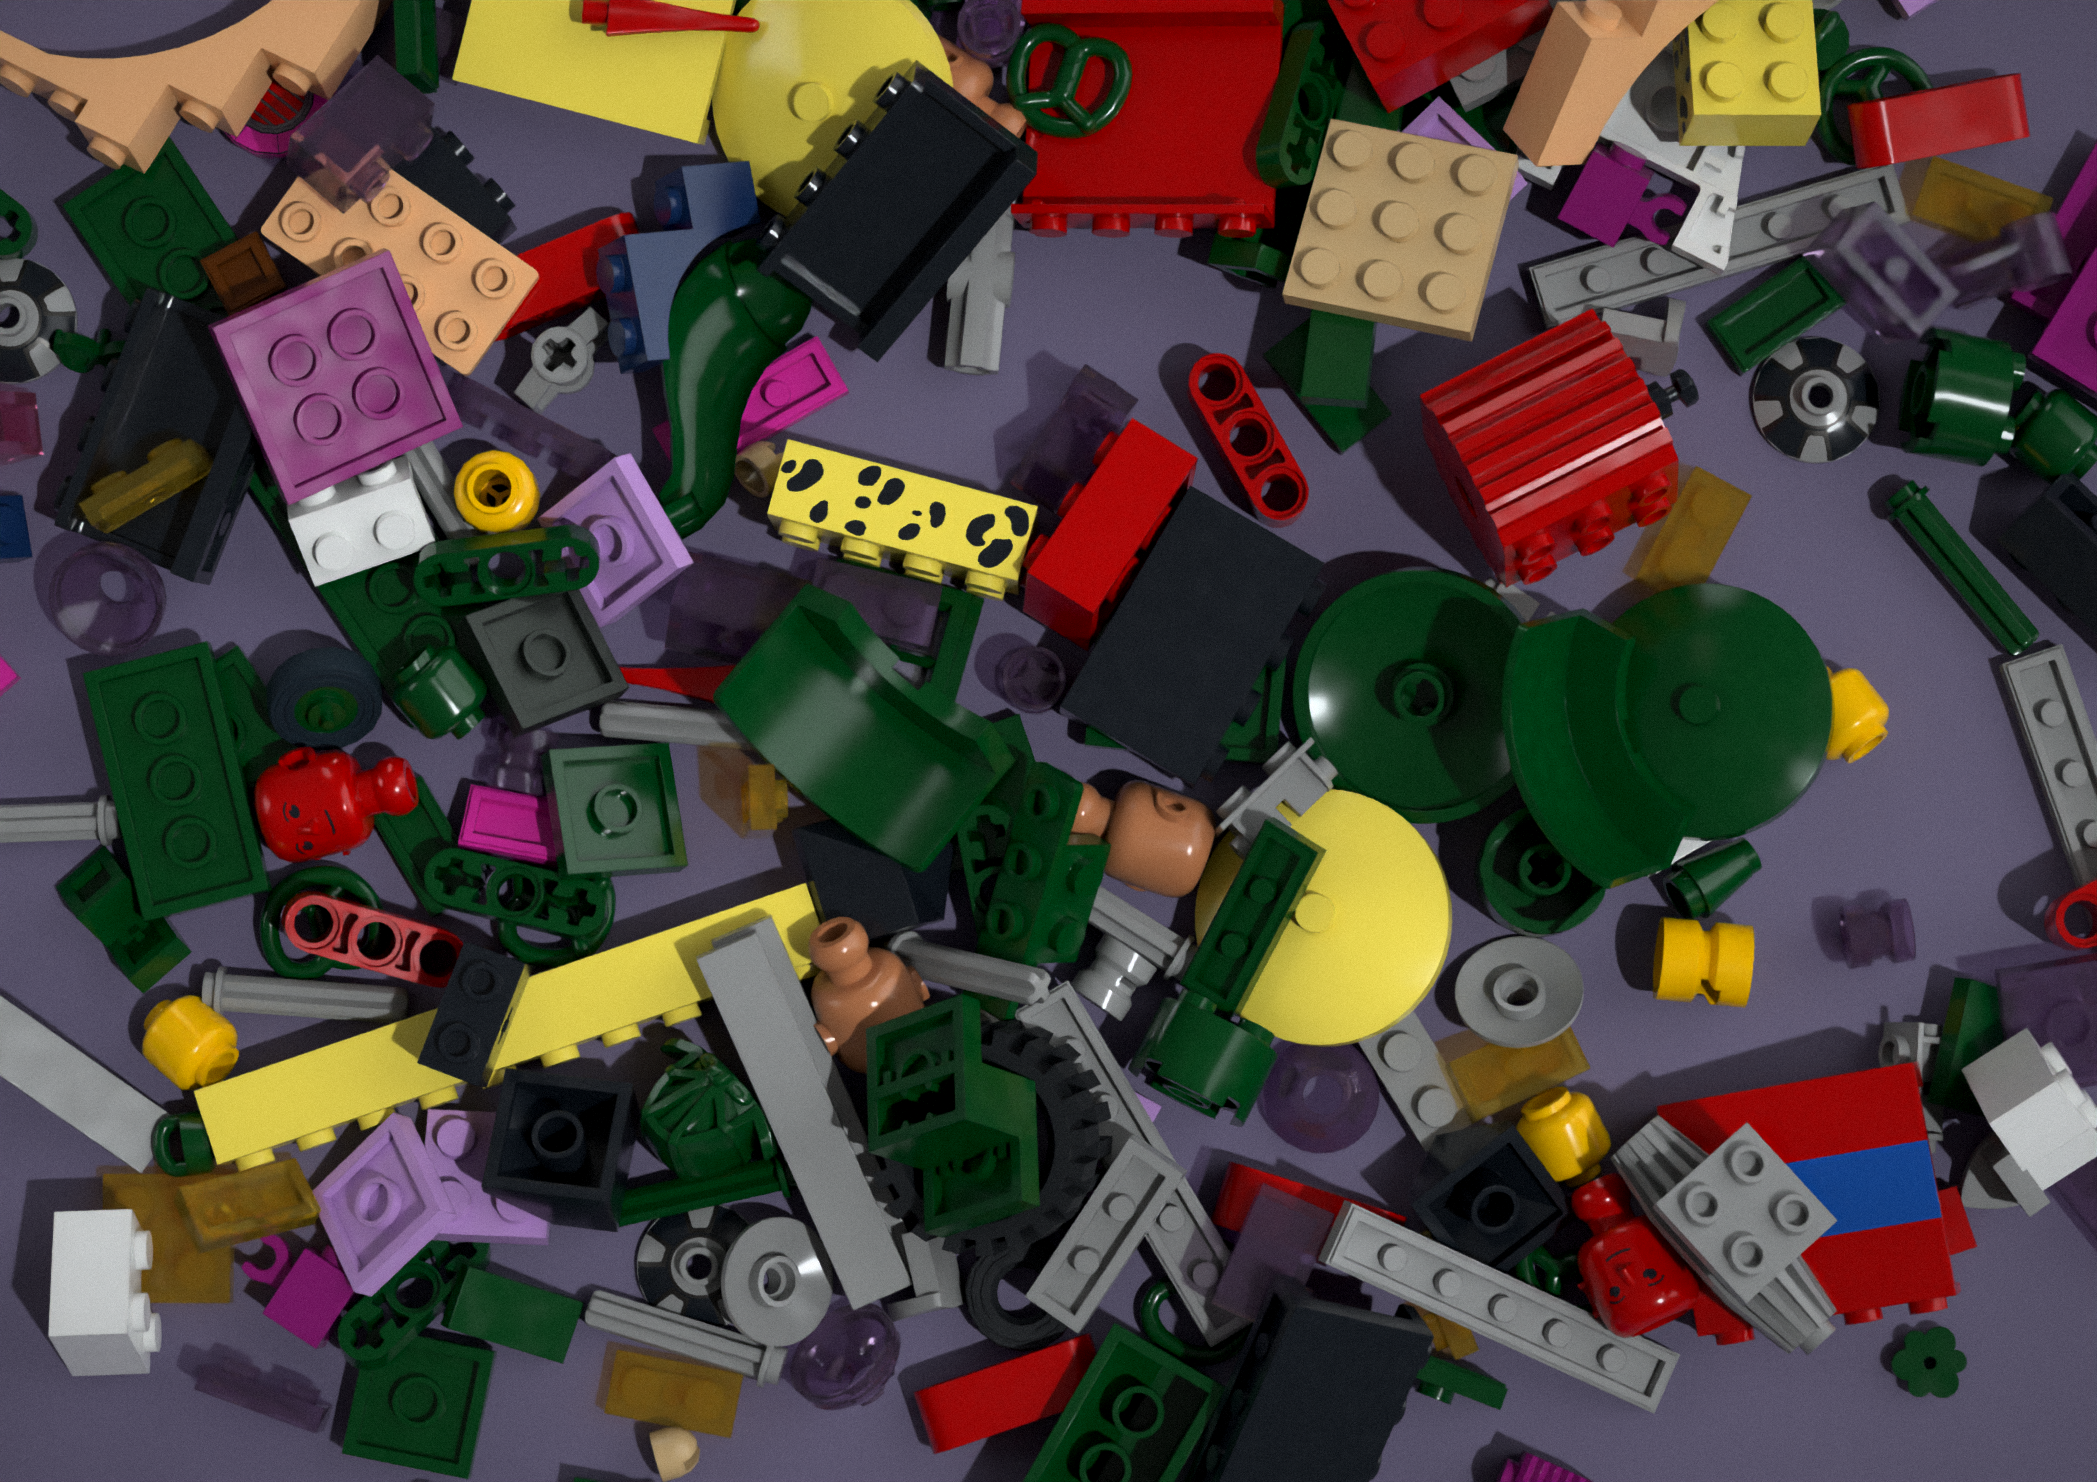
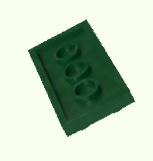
M205 641L83 673L143 921L149 923L273 891L212 644Z

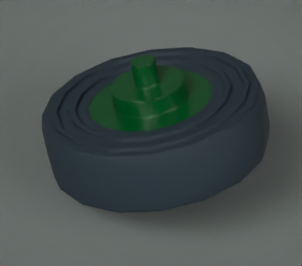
M336 647L312 648L289 657L275 669L267 685L268 717L279 736L296 747H312L315 751L340 749L358 742L374 729L382 714L381 682L370 662L353 651Z

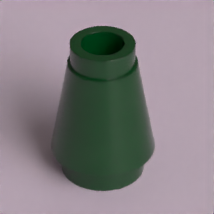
M1740 837L1733 842H1728L1674 863L1672 865V872L1663 878L1662 883L1670 902L1684 919L1693 920L1698 916L1708 918L1744 885L1753 874L1761 870L1762 864L1753 846L1745 838Z

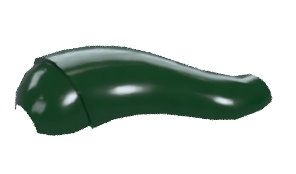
M755 238L732 244L731 240L726 241L697 262L677 287L670 309L668 342L671 359L661 363L660 368L670 425L671 475L658 493L657 500L681 540L701 530L725 504L734 477L741 419L751 391L766 367L787 350L785 344L802 330L811 312L812 298L774 270L767 278L756 271L760 248L755 245L757 240Z

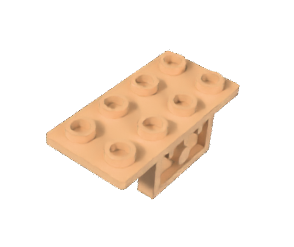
M331 131L261 227V233L265 238L306 265L318 277L380 249L390 250L433 355L463 376L471 375L539 280V274L533 267L337 131Z

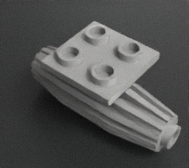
M1657 1115L1610 1158L1645 1214L1661 1235L1725 1305L1783 1351L1790 1354L1799 1346L1808 1355L1836 1330L1828 1319L1837 1309L1801 1256V1253L1838 1220L1748 1122L1709 1155Z

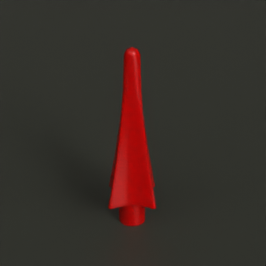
M583 0L582 24L607 26V37L683 31L753 33L758 31L760 27L759 21L755 18L700 11L653 0Z
M736 665L687 668H619L627 684L663 690L715 704L713 700L715 690Z

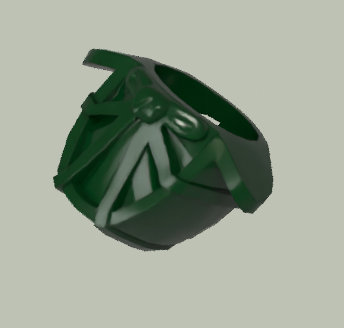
M667 1039L660 1047V1050L678 1062L674 1065L671 1063L665 1069L666 1072L653 1086L640 1112L642 1137L658 1159L676 1173L682 1181L692 1182L720 1175L740 1164L745 1166L752 1158L751 1153L759 1142L765 1161L776 1155L778 1145L771 1125L763 1110L739 1079L715 1054L708 1053L702 1047L683 1039Z

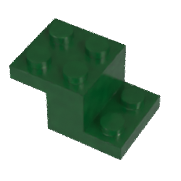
M960 994L866 1028L869 1153L923 1170L925 1233L944 1238L1039 1207L1035 1081L982 1063L980 1000Z

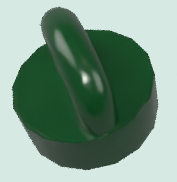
M1813 9L1818 74L1821 75L1846 55L1849 48V31L1837 11Z
M200 1110L170 1115L163 1118L157 1124L153 1133V1154L158 1166L167 1175L185 1177L213 1172V1169L216 1167L215 1155ZM180 1130L185 1159L183 1161H175L169 1151L168 1142L172 1131Z

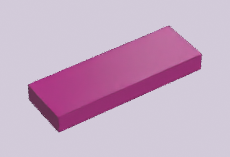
M818 336L778 357L766 367L751 391L744 410L736 455L748 445L770 439L849 394L848 388ZM669 420L653 428L652 431L670 461Z

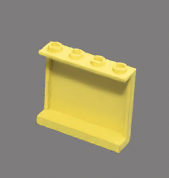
M471 0L452 80L705 145L711 122L706 119L728 32L683 31L607 37V26L582 24L583 0ZM653 0L726 15H733L736 0Z

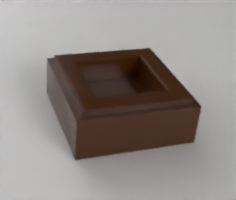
M257 231L200 260L229 316L289 290Z

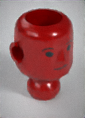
M300 747L282 755L278 760L279 763L269 766L260 774L255 783L254 791L258 821L268 848L279 859L292 863L313 859L316 861L322 857L343 852V855H349L351 850L362 846L369 839L374 829V815L387 813L392 816L407 815L413 811L419 802L416 779L407 759L399 756H388L379 760L373 768L362 770L357 759L347 752L326 750L315 753L312 747Z
M1612 1173L1589 1182L1572 1193V1208L1576 1216L1589 1225L1594 1237L1580 1247L1578 1252L1577 1264L1584 1281L1577 1285L1586 1294L1591 1304L1594 1318L1596 1319L1601 1316L1608 1330L1614 1335L1621 1338H1630L1663 1326L1691 1310L1699 1299V1286L1693 1272L1694 1270L1661 1235L1647 1215L1635 1217L1630 1206L1632 1195L1629 1187L1622 1176Z

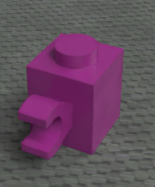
M1613 141L1610 148L1599 142L1557 218L1613 248L1627 223L1642 231L1644 236L1653 243L1666 245L1671 234L1666 230L1660 229L1655 224L1654 213L1659 209H1669L1675 214L1682 216L1687 205L1680 197L1671 193H1660L1651 198L1641 197L1654 174V171L1644 166L1647 157L1636 149L1618 141Z
M263 1233L260 1240L271 1246L276 1253L274 1265L266 1270L260 1268L256 1263L245 1261L241 1267L249 1278L258 1282H265L277 1289L262 1314L315 1349L325 1347L360 1293L353 1291L332 1245L327 1244L322 1252L315 1247L305 1248L293 1265L292 1251L288 1242L277 1234Z

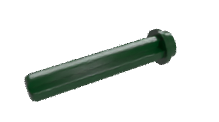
M1911 480L1883 503L1891 512L1886 518L1890 522L1894 519L1898 520L2009 655L2016 656L2022 653L2039 637L2038 630L1925 495L1930 491L1927 485L1920 488L1914 480Z
M778 1147L777 1154L767 1161L760 1159L748 1162L745 1166L740 1164L725 1173L705 1180L688 1182L676 1178L627 1189L625 1191L619 1227L782 1191L784 1197L789 1198L792 1197V1190L799 1188L781 1148Z

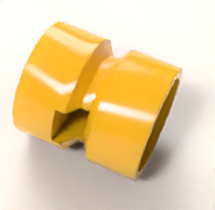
M1661 917L1653 962V998L1691 1003L1697 994H1703L1710 1005L1745 1008L1750 994L1753 974V926L1715 922L1709 931H1705L1697 920Z

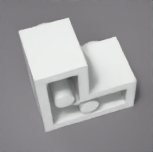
M2025 1028L1961 1069L1989 1125L2021 1170L2025 1171L2027 1169L2042 1191L2097 1157V1106L2086 1090L2080 1089L2072 1077L2073 1073L2051 1041L2040 1047L2028 1028Z
M132 1209L54 1212L48 1337L72 1376L150 1373V1352L160 1351L162 1338L159 1313H152L148 1293H141L142 1270H149L152 1267V1235L149 1230L143 1231Z

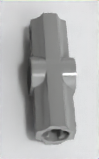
M1018 197L1015 199V201H1014L1012 204H1017V203H1018ZM1011 205L948 279L947 302H951L949 325H947L945 370L978 376L998 375L1005 308H1010L1015 267V252H1011L1015 218L1011 214Z

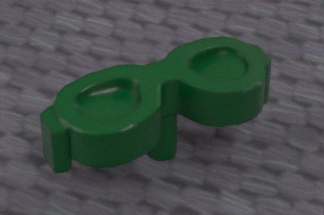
M106 328L99 331L97 342L79 334L63 333L61 329H56L53 351L59 355L61 362L68 369L79 373H87L97 364L103 365L106 369L113 357H120L126 340L110 342L112 333Z

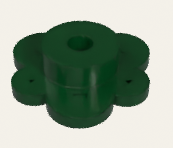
M1940 1326L1929 1329L1926 1334L1918 1330L1908 1332L1903 1340L1905 1348L1897 1351L1891 1359L1893 1373L1902 1380H1908L1907 1389L1915 1397H1924L1929 1392L1939 1398L1952 1396L1959 1386V1378L1956 1373L1963 1371L1967 1365L1965 1354L1959 1350H1954L1956 1346L1954 1334L1949 1329ZM1927 1357L1933 1359V1366L1929 1369L1924 1366V1360Z

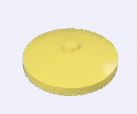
M750 0L737 16L755 18L759 21L760 27L758 31L753 33L728 32L712 95L713 117L721 146L728 161H749L756 197L774 211L787 217L799 203L794 198V195L800 184L815 167L825 171L837 157L838 153L833 150L837 140L852 121L857 119L864 124L875 111L878 105L873 102V99L882 84L893 72L897 71L904 75L917 60L951 87H953V80L947 56L937 33L928 19L910 0Z
M1331 789L1318 799L1301 817L1297 816L1282 801L1276 809L1292 824L1291 828L1327 851L1239 1016L1268 1029L1277 1038L1306 1046H1342L1372 1038L1385 1032L1409 1015L1428 994L1441 972L1447 956L1452 931V903L1445 873L1436 854L1421 833L1401 815L1372 798L1349 791ZM1231 831L1223 837L1215 848L1200 880L1195 907V932L1198 947L1243 863V860L1229 846V843L1235 838Z

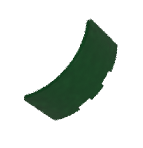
M806 583L718 686L713 694V700L744 740L804 798L842 828L882 855L913 872H923L1011 767L1015 759L991 721L964 708L927 681L918 691L892 669L900 658L874 633L852 602Z
M1581 608L1523 622L1517 627L1509 648L1504 670L1502 725L1506 751L1513 776L1535 822L1568 862L1598 885L1611 889L1670 868L1695 811L1681 803L1666 790L1651 772L1640 751L1634 753L1628 739L1623 721L1629 719L1626 704V680L1631 652L1637 637Z

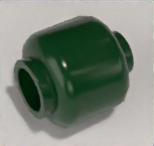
M2054 389L2044 395L2039 390H2036L2013 416L2015 419V433L2009 453L2044 482L2051 484L2061 474H2069L2070 472L2080 480L2096 463L2097 416L2066 391Z
M430 644L423 646L402 664L391 678L397 684L392 695L393 704L421 735L427 739L435 740L451 733L459 740L476 727L486 715L479 705L485 699L488 686L484 678L452 646H443L436 650Z

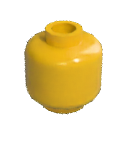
M491 450L476 454L463 464L455 478L453 495L457 510L471 527L484 535L521 531L530 524L538 511L540 491L537 479L523 460L509 452ZM500 487L507 488V490L500 493L495 489ZM490 495L496 499L495 507H492L489 503Z
M1826 666L1832 683L1835 706L1834 731L1826 760L1844 758L1848 764L1853 763L1872 751L1886 738L1888 731L1884 725L1889 718V708L1861 671L1855 668H1846L1833 673Z
M185 995L173 1002L168 999L163 1000L149 1012L143 1026L146 1033L142 1042V1054L154 1068L179 1089L195 1090L222 1082L230 1074L238 1060L239 1051L236 1048L238 1033L222 1014L215 1012L214 1008L203 1003L202 997Z
M1561 1086L1546 1090L1524 1104L1521 1109L1523 1117L1518 1122L1516 1129L1556 1182L1565 1181L1567 1186L1574 1187L1591 1180L1601 1171L1599 1162L1610 1150L1611 1141L1609 1133L1595 1106L1587 1095L1579 1092H1569L1566 1087Z

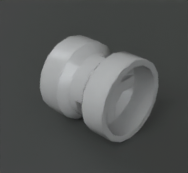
M1105 933L1094 949L1096 956L1094 962L1088 969L1079 970L1070 984L1081 996L1121 1022L1132 1006L1131 995L1138 986L1147 985L1157 968L1129 947Z

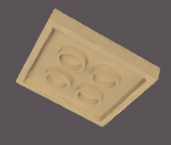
M1330 119L1282 293L1285 304L1472 342L1519 167L1518 155Z

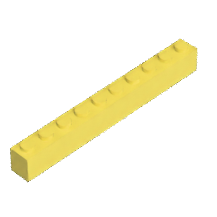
M804 883L530 976L487 1088L482 1087L483 1090L503 1084L506 1068L517 1069V1066L541 1059L543 1068L547 1069L581 1057L578 1045L602 1038L604 1047L608 1048L640 1037L641 1033L638 1025L660 1017L663 1018L665 1027H670L702 1016L699 1004L714 998L699 967L696 956L714 949L712 939L770 914L773 917L800 982L815 978L821 969L812 962L808 952V943L812 932L821 923L809 886ZM438 1008L195 1090L194 1094L217 1165L236 1163L238 1172H245L276 1161L273 1149L297 1142L300 1152L307 1151L336 1141L333 1129L358 1121L360 1130L365 1131L380 1126L393 1112L396 1113L394 1109L396 1107L419 1100L421 1109L427 1110L458 1099L455 1087L467 1084L468 1082L417 1063Z

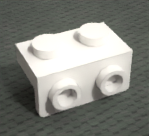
M407 456L386 461L296 503L287 505L288 521L315 587L421 551L428 544L436 542L433 529L414 483L412 468Z

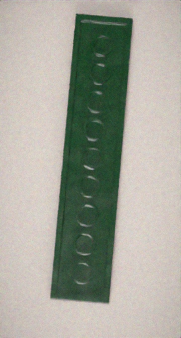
M170 136L145 174L124 164L120 169H116L63 204V207L129 306L132 305L137 297L143 298L146 289L151 287L224 317L229 316L200 260L238 241L239 238ZM261 454L249 486L310 576L288 521L287 504L283 502L264 456ZM433 530L436 541H441ZM420 551L317 586L363 657L372 665L391 699L397 686L391 679L393 674L413 654L427 644H430L435 650L443 646L456 648L482 676L457 625L466 615L483 610L486 607L482 602L442 607L432 605L423 600L414 586L415 563ZM446 563L435 564L433 574L438 575L440 583H452L453 573L448 571ZM403 715L411 729H413L414 731L417 730Z

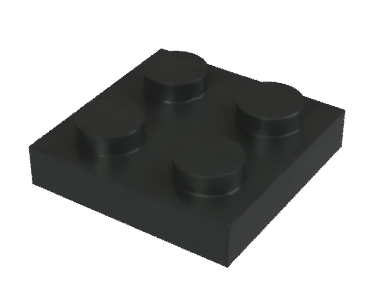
M579 589L512 598L466 615L457 625L514 738L617 699L629 689Z

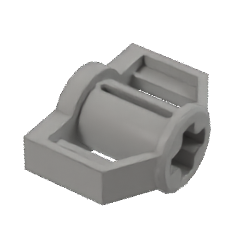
M590 307L568 327L557 326L541 333L532 345L531 359L533 366L514 391L519 401L539 417L559 394L570 395L580 392L587 387L594 376L595 362L593 356L608 340L609 323Z

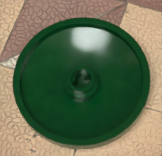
M1436 567L1399 568L1372 576L1353 586L1338 597L1314 623L1303 643L1295 668L1293 681L1294 714L1302 743L1304 744L1310 737L1315 741L1306 751L1310 759L1314 762L1321 755L1335 767L1338 774L1331 780L1335 790L1349 791L1372 798L1394 810L1409 823L1432 824L1463 818L1489 806L1516 783L1504 739L1502 689L1504 670L1512 639L1517 627L1527 621L1496 590L1475 578L1449 569Z
M1702 583L1683 585L1655 593L1626 610L1612 623L1637 637L1627 670L1626 704L1629 719L1623 720L1627 736L1634 753L1640 751L1647 766L1666 790L1681 803L1695 811L1683 839L1714 841L1739 837L1754 832L1784 815L1803 797L1817 778L1826 760L1834 731L1835 706L1832 683L1826 664L1807 632L1790 614L1769 599L1754 592L1723 584Z

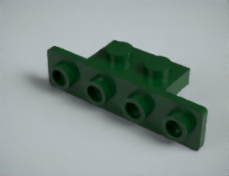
M1033 762L975 951L976 954L1027 966L1039 963L1076 962L1080 947L1085 938V930L1098 888L1103 879L1105 865L1111 848L1110 843L1095 834H1070L1084 786L1081 782L1047 762ZM963 990L964 995L980 1000V1008L998 1020L1009 1021L1014 1019L1018 1002Z

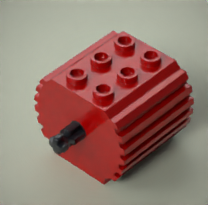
M1593 308L1419 395L1423 435L1433 455L1442 481L1444 480L1448 493L1456 505L1465 526L1469 529L1474 543L1481 550L1484 560L1489 568L1491 567L1499 583L1504 584L1506 588L1519 581H1522L1524 585H1529L1546 578L1556 570V562L1578 551L1581 556L1591 555L1600 551L1614 540V533L1634 523H1637L1638 527L1649 526L1668 515L1672 510L1671 505L1677 502L1679 459L1673 446V439L1662 420L1673 415L1671 403L1680 400L1687 408L1696 404L1699 400L1696 385L1684 369H1678L1670 373L1672 385L1665 389L1656 381L1646 385L1644 380L1639 377L1636 366L1630 356L1628 357L1624 352L1623 345L1618 337L1615 338L1613 336L1610 326L1606 321L1602 322L1598 318Z

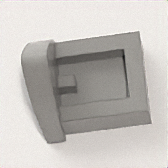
M1668 297L1663 320L1604 308L1600 320L1602 322L1606 321L1611 328L1613 336L1615 338L1618 337L1623 345L1624 352L1628 357L1630 356L1636 366V370L1667 377L1670 374L1678 356L1679 338L1686 301Z
M1990 1132L1971 1154L1964 1168L1958 1190L1963 1206L1978 1209H2001L2019 1205L2031 1217L2050 1203V1200L2028 1170H2021L1995 1132Z
M912 1232L902 1234L916 1297L887 1304L891 1323L933 1311L955 1308L966 1302L965 1289L962 1284L955 1253L942 1250L945 1238L936 1237L925 1242Z

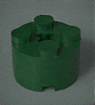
M1934 327L1927 328L1921 335L1918 344L1928 345L1929 347L1923 361L1910 360L1902 388L1898 426L1899 430L1910 432L1911 440L1900 443L1903 452L1983 467L1992 458L1994 452L2006 454L2011 447L2015 433V419L2013 416H2008L2012 391H2017L2020 388L2024 378L2026 367L2025 355L2012 352L2010 344L2006 341Z
M1528 808L1512 813L1496 825L1484 839L1477 854L1474 877L1479 898L1491 917L1514 933L1535 938L1561 934L1589 918L1604 898L1606 888L1586 877L1563 857L1545 836ZM1530 857L1537 862H1541L1546 858L1554 862L1556 867L1550 873L1552 880L1555 882L1552 887L1544 881L1536 886L1530 882L1527 877L1533 870L1528 862Z
M1182 989L1177 1000L1163 998L1128 1067L1129 1071L1138 1077L1144 1067L1155 1075L1150 1085L1153 1089L1215 1119L1220 1108L1233 1112L1235 1114L1230 1125L1243 1127L1278 1058V1054L1270 1047L1275 1035L1261 1025L1244 1018H1240L1236 1026L1214 1015L1217 1005L1190 990Z

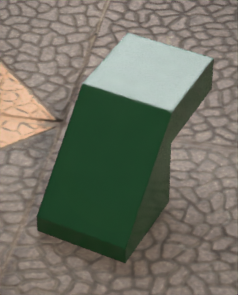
M106 846L100 848L56 887L76 918L108 948L128 980L143 994L192 952L169 918L149 923L143 921L133 876Z

